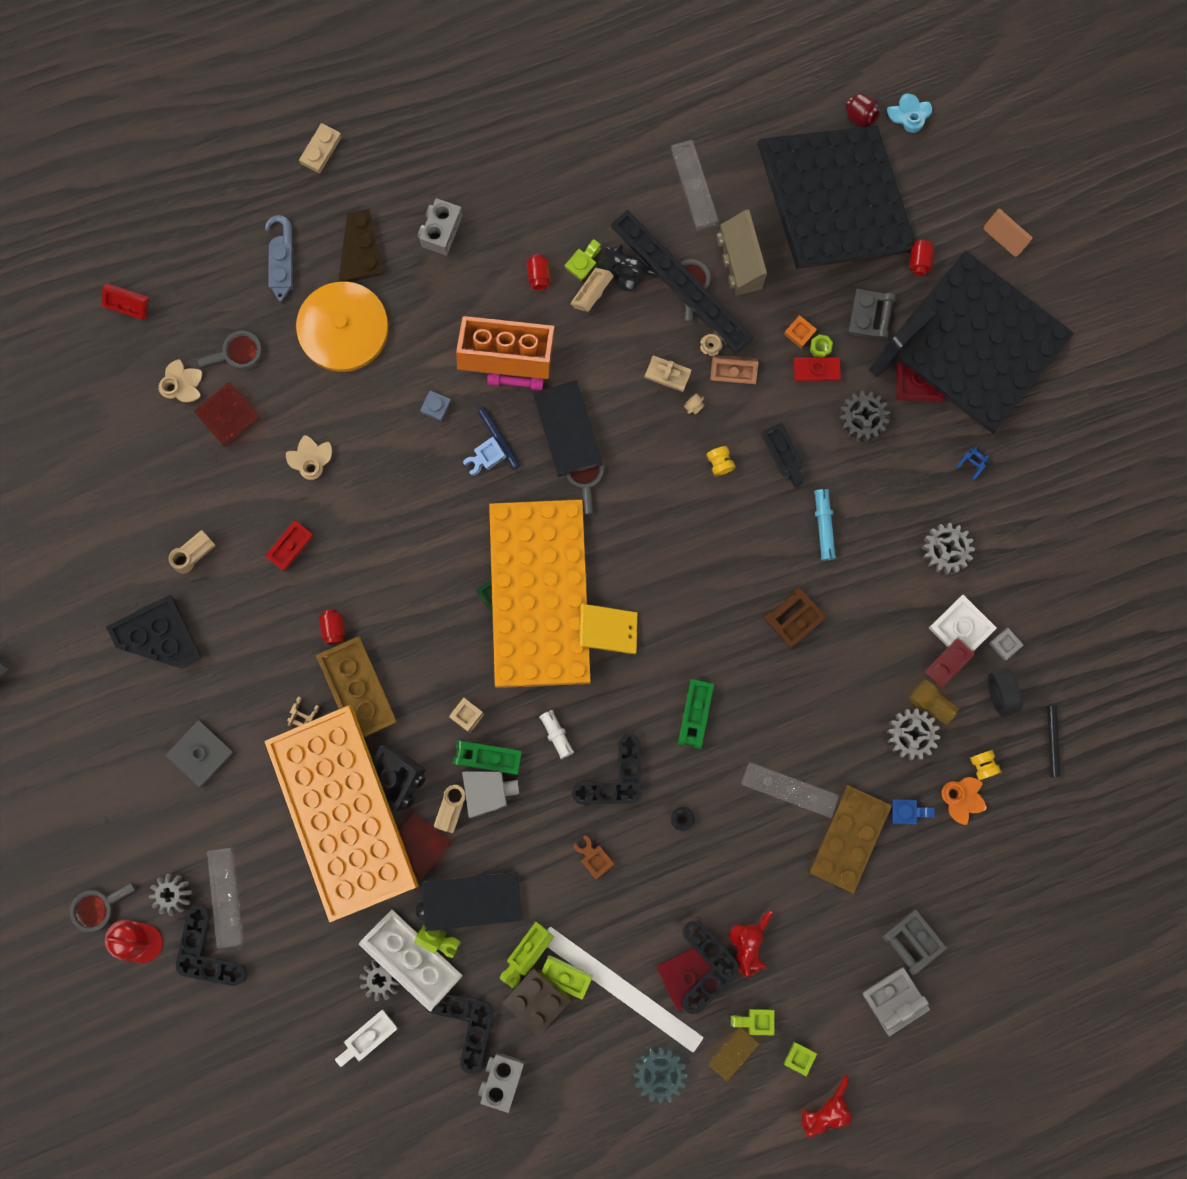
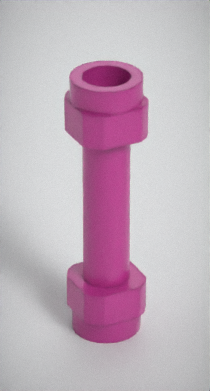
M488 373L487 385L499 387L500 384L531 387V391L543 390L544 379Z

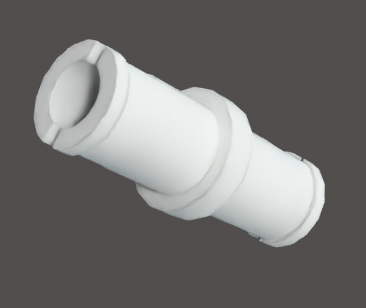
M550 710L542 714L540 719L549 734L547 737L549 741L553 742L560 759L572 755L574 751L565 736L566 731L564 728H561L554 715V711Z

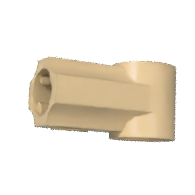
M201 530L182 547L172 550L169 554V563L178 573H188L193 569L197 561L215 547V544ZM179 557H187L185 564L176 565Z
M455 784L446 788L434 824L435 828L454 833L466 800L464 787ZM452 789L460 790L462 797L459 802L450 800L449 792Z

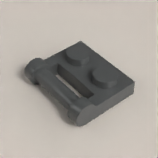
M856 289L848 334L888 341L890 338L888 330L892 306L896 302V295ZM877 302L884 304L879 330L873 329Z
M916 909L912 910L881 936L885 942L891 944L909 967L908 971L912 976L947 949ZM902 932L922 958L916 961L897 938L896 935Z

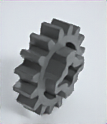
M861 391L859 397L853 393L850 397L851 401L846 399L843 403L845 407H841L839 411L844 414L839 418L840 422H845L842 430H849L848 437L855 434L856 441L864 437L865 442H868L870 436L877 439L879 436L878 432L883 434L886 430L884 426H887L890 422L886 419L890 415V411H884L887 403L881 404L879 402L881 399L880 395L876 399L873 398V392L865 396L864 391ZM858 404L857 410L850 412V409ZM861 413H864L868 419L865 420L864 416H860ZM879 420L878 425L871 429L872 422Z

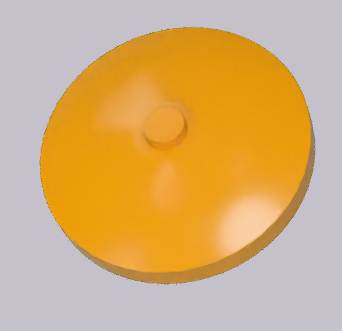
M334 282L318 288L307 297L297 316L296 331L302 349L314 363L331 371L348 372L368 365L380 354L388 337V318L381 301L369 289L352 282Z

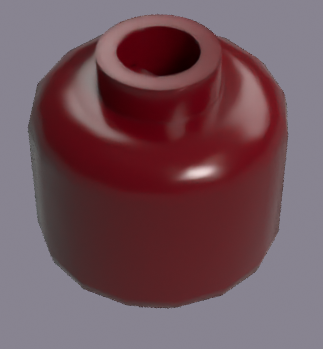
M861 93L854 98L851 97L845 107L848 120L860 127L873 125L880 115L878 102Z

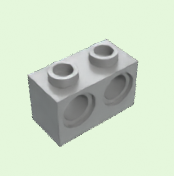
M436 198L434 204H430L428 207L426 224L421 225L418 232L421 246L447 256L463 217L462 208ZM443 213L449 215L446 219L438 218V216ZM435 233L441 235L438 239L435 240L430 238V236Z
M499 1052L496 1053L495 1058L490 1057L486 1072L490 1073L488 1081H482L478 1096L482 1097L480 1104L509 1113L525 1061ZM507 1063L511 1067V1073L506 1076L499 1074L497 1070L498 1065ZM494 1087H498L503 1091V1097L499 1100H495L490 1096V1090Z

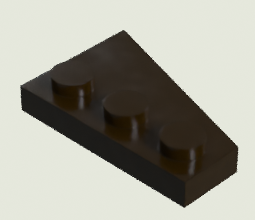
M370 209L347 213L339 282H353L384 275Z

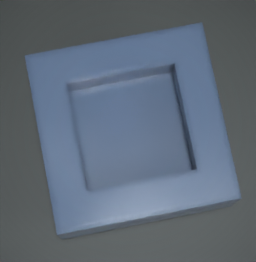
M429 391L420 412L442 422L451 404V399Z

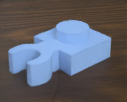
M491 437L474 449L477 456L468 457L463 463L466 466L470 463H475L474 469L469 472L475 476L481 471L483 465L489 470L507 456L496 439Z

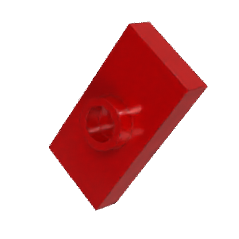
M107 283L103 286L102 307L141 320L147 318L149 297Z
M840 357L794 358V382H839L841 380Z

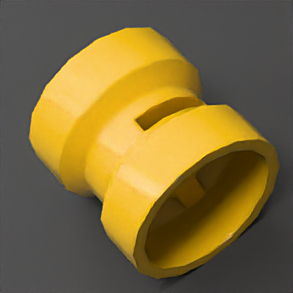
M728 446L713 449L706 454L708 461L712 462L714 476L727 474L736 468L734 461L729 459L730 451Z
M993 750L970 757L972 764L977 768L978 780L1001 773L999 765L995 764ZM989 761H990L989 764L980 766V764H983V763H986V762H989Z

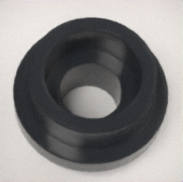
M679 807L671 814V823L679 831L689 830L695 822L693 812L687 807ZM681 814L687 817V821L684 824L678 821V817Z

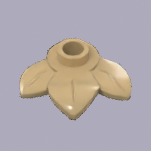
M175 360L167 366L165 377L159 383V391L162 396L168 399L177 398L181 402H193L201 397L195 387L201 382L202 371L198 369H184L181 360ZM175 385V388L172 391H168V386Z
M306 435L299 442L297 451L286 452V460L289 466L299 470L301 475L307 480L319 478L323 472V466L332 457L330 442L317 446ZM315 466V471L308 472V467Z

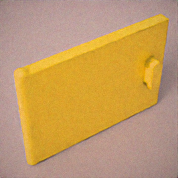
M582 603L580 610L579 646L636 654L637 612Z

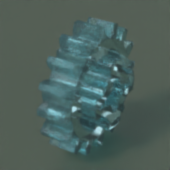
M659 1047L656 1054L650 1049V1056L646 1057L642 1054L643 1063L635 1064L640 1072L634 1073V1077L640 1079L635 1084L636 1088L643 1087L641 1095L650 1094V1102L655 1097L658 1098L659 1104H662L665 1097H667L669 1102H672L671 1095L675 1094L679 1097L678 1088L686 1087L681 1079L687 1078V1074L681 1072L686 1066L684 1063H677L680 1060L679 1055L671 1057L672 1050L670 1049L666 1054L663 1053L662 1047ZM665 1059L668 1061L664 1064H656L653 1060ZM647 1068L650 1071V1078L645 1083L644 1071ZM674 1068L677 1071L675 1083L671 1080V1072ZM657 1070L659 1072H663L664 1070H666V1072L664 1073L666 1079L655 1080V1072ZM657 1087H665L667 1089L664 1092H656L654 1090Z

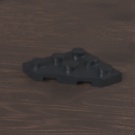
M168 595L106 626L115 647L178 668H183L202 658L172 595Z

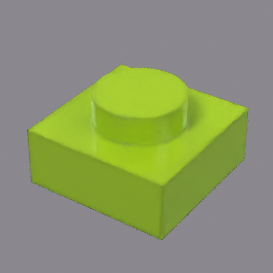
M793 1042L783 1064L807 1077L817 1053Z

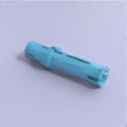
M823 489L816 490L814 494L817 511L814 513L818 520L821 560H834L836 556L831 518L833 510L830 509L829 489L824 491Z

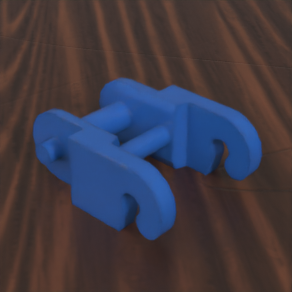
M978 446L974 449L971 447V453L967 452L956 466V468H959L964 461L968 460L977 466V472L972 477V480H975L986 466L983 463H988L989 461L987 459L989 455L985 457L977 451ZM973 454L982 460L980 464L971 458Z

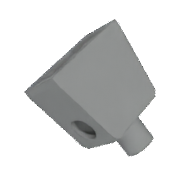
M462 772L469 818H475L507 807L506 796L520 794L518 780L504 782L502 772Z

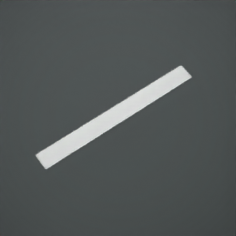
M549 927L548 931L555 936L547 946L549 949L574 967L592 974V980L691 1052L696 1050L703 1039L700 1034L555 929Z

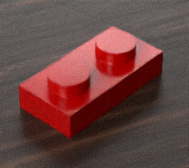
M294 521L265 557L285 572L312 540L314 535L297 521Z

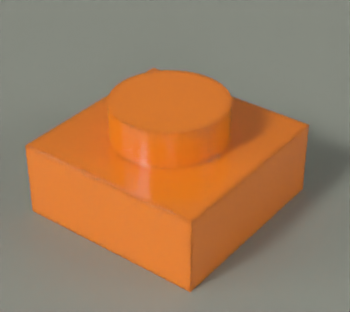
M799 315L785 331L784 335L802 349L816 333L817 329Z

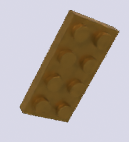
M360 636L316 655L338 708L341 709L352 705L364 738L398 723Z
M847 785L809 870V874L854 894L892 805Z

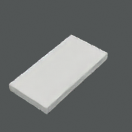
M391 910L360 941L359 945L431 1012L463 975L437 951L433 954L415 944L414 940L418 933Z

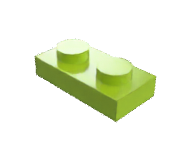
M548 955L542 972L562 991L582 1000L593 977L592 974Z

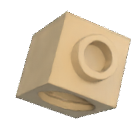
M463 698L449 717L468 733H471L484 716V713Z

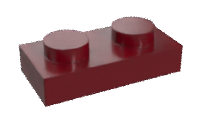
M957 637L930 664L925 673L943 687L976 652Z

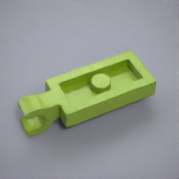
M535 922L508 958L507 962L510 966L501 974L500 979L515 989L520 983V974L527 975L555 936L542 925Z

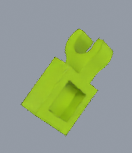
M592 240L585 252L578 249L564 265L565 269L583 282L596 266L593 258L601 251V244L596 240Z
M423 925L414 940L415 944L433 954L440 950L450 958H453L461 942L454 937L445 938L447 932L444 930L425 931V925Z
M749 1009V1016L732 1015L731 1026L748 1027L749 1035H774V1010Z

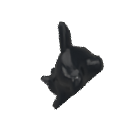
M623 245L615 248L605 247L606 260L598 262L600 269L608 270L619 276L617 285L623 291L635 290L636 286L646 276L659 277L651 268L646 267L645 263L640 259L624 254L622 251Z

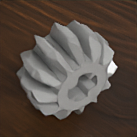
M166 874L165 879L162 877L157 878L159 886L151 885L150 888L156 891V893L149 895V899H156V902L152 904V908L160 906L159 914H165L167 911L169 916L175 915V910L178 912L184 911L182 904H190L185 895H191L192 891L184 890L189 883L188 881L181 883L182 876L177 875L173 879L172 874ZM174 892L175 896L167 898L166 893Z
M374 959L371 961L373 969L368 965L364 966L363 969L368 975L361 974L359 978L367 980V983L362 984L360 987L361 989L369 987L370 990L366 993L367 997H370L375 992V1001L380 1000L381 993L383 998L388 1000L390 998L388 991L396 994L398 991L393 985L401 984L381 965L379 967L378 962ZM377 973H379L380 976L386 977V981L383 982L385 984L384 986H382L381 983L376 984L375 979L378 978V976L376 975Z

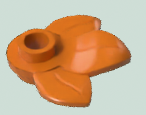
M967 777L959 783L949 782L943 786L941 791L942 799L948 804L949 815L959 824L967 825L969 813H979L987 809L983 798L977 793L982 786L981 781L973 777ZM951 789L957 792L955 798H951L949 795Z

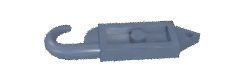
M276 215L268 219L265 230L269 231L270 226L275 222L283 225V236L273 238L269 244L268 287L270 290H273L279 302L282 303L289 290H293L292 225L286 217Z

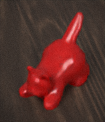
M772 910L763 915L759 924L743 926L737 924L729 933L731 944L738 949L735 957L739 964L738 974L743 972L746 978L750 975L753 976L761 969L767 968V965L759 959V950L763 942V931L773 916Z
M845 1075L834 1096L818 1112L802 1110L801 1127L806 1131L805 1135L808 1139L826 1133L829 1127L841 1129L849 1126L852 1122V1114L848 1110L847 1103L843 1098V1094L848 1087V1076Z

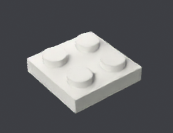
M962 595L929 629L947 647L959 637L974 651L996 627Z

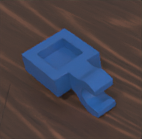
M892 800L891 824L917 825V818H935V808H917V800Z

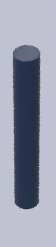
M480 409L478 414L492 437L496 439L506 454V460L513 470L521 466L487 409Z

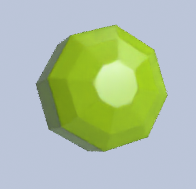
M818 335L811 341L810 352L816 358L827 357L832 352L833 342L826 335Z

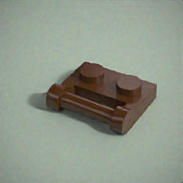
M800 587L795 588L792 591L793 594L771 613L767 612L763 616L764 621L790 649L826 618ZM798 601L802 602L804 606L780 625L777 619Z

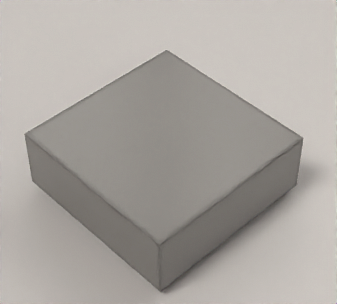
M1006 628L989 643L1004 661L1024 646L1009 628Z

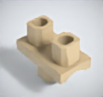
M653 355L645 378L684 392L692 370L675 364L673 361H667Z

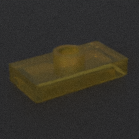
M739 1027L708 1065L727 1082L759 1044Z

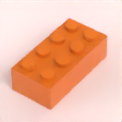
M463 316L456 351L457 370L549 379L554 344V326Z

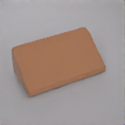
M998 209L983 228L1014 257H1017L1033 239L1032 236L1001 209Z
M728 355L712 356L710 380L756 384L758 358Z

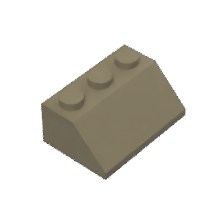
M748 209L722 223L719 233L716 234L718 246L723 247L724 254H722L724 267L729 268V286L731 289L734 288L736 296L762 290L767 275Z

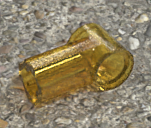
M922 679L908 698L909 701L919 709L928 711L944 725H948L956 716L959 708L939 694L940 691L933 684Z

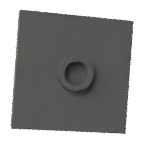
M198 720L165 756L199 788H202L234 752Z

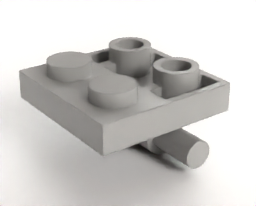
M903 967L861 993L888 1036L893 1035L930 1011L928 1001L924 996H921Z

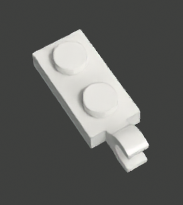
M382 1009L344 1042L348 1049L339 1055L335 1061L342 1067L354 1056L358 1061L362 1060L395 1032L398 1027Z

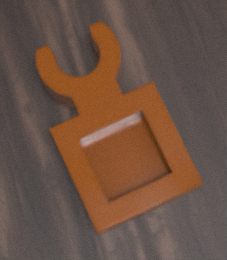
M584 835L583 838L587 842V846L581 849L575 843L573 847L578 853H583L586 856L581 862L597 880L614 863L600 846L593 850L590 838Z

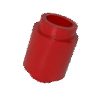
M915 241L914 246L911 248L909 270L916 276H926L927 273L932 271L934 248L930 241Z
M541 254L532 255L526 261L528 283L533 290L547 289L551 282L549 259Z
M336 609L323 611V615L318 618L321 638L324 640L325 645L344 642L345 630L342 613H337Z

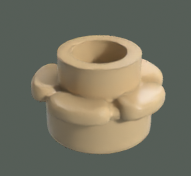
M708 334L700 341L701 351L704 354H709V356L717 355L723 346L722 341L715 334Z
M697 393L694 394L683 406L688 410L687 413L693 412L697 414L705 405L702 402L704 397H700Z

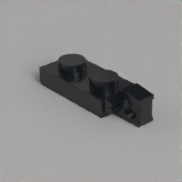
M783 423L762 431L761 436L780 473L784 478L789 477L794 488L802 485L805 481L800 473L804 469L802 466L803 462Z

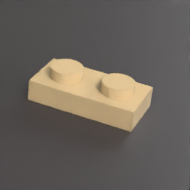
M321 123L300 157V164L320 174L342 138L341 133Z

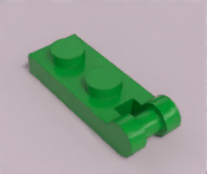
M690 680L678 745L685 746V744L693 745L696 749H701L714 684ZM688 728L697 729L696 736L687 735Z
M456 741L455 748H457L456 757H453L452 764L518 775L522 751ZM467 750L473 751L472 760L465 759Z

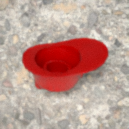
M120 920L108 928L105 935V945L107 951L115 958L136 963H147L154 960L160 954L163 947V939L160 932L151 925L130 920Z

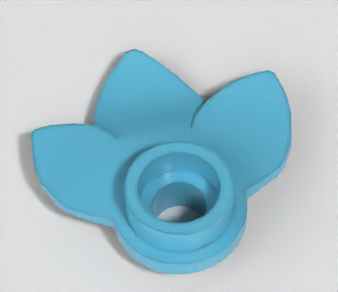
M908 93L902 95L899 106L887 107L889 118L894 123L903 124L905 130L911 133L918 132L924 126L925 119L932 113L930 102L920 103L915 95Z

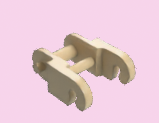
M297 697V702L294 703L290 711L292 716L287 720L289 721L288 726L293 724L299 727L313 721L320 706L316 705L311 715L307 716L297 710L302 699ZM297 715L306 719L304 724L295 720Z

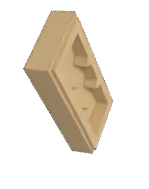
M595 268L572 300L571 305L575 309L589 312L596 300L601 297L603 290L614 275L608 270Z

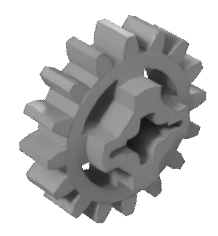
M948 523L946 528L939 524L937 530L933 528L929 531L931 536L924 538L928 544L923 545L922 549L928 553L923 558H930L931 561L928 566L930 567L935 564L937 566L936 572L944 569V573L947 575L952 569L954 573L959 572V567L964 569L968 566L965 561L970 562L973 559L969 555V553L975 551V548L969 547L973 539L966 538L969 533L968 531L960 532V525L953 529L952 523ZM950 534L948 538H938L940 535ZM947 544L950 545V553L946 552ZM949 559L959 560L955 563H947Z
M916 708L911 714L909 709L904 710V716L900 713L895 715L898 721H890L893 729L887 730V733L892 735L888 743L895 744L892 749L893 752L896 750L901 751L899 757L902 758L908 754V760L912 761L916 755L918 760L923 759V753L930 756L932 754L930 748L936 749L938 747L934 740L940 739L939 735H935V731L940 728L939 726L933 727L932 723L935 721V718L929 720L926 718L928 712L925 711L919 715V709ZM910 719L906 728H900L905 720ZM921 722L926 726L928 731H925V729L921 726ZM914 730V733L921 737L913 740V736L906 733ZM899 738L903 739V741L906 743V747L902 745ZM927 741L922 749L917 750L920 742Z

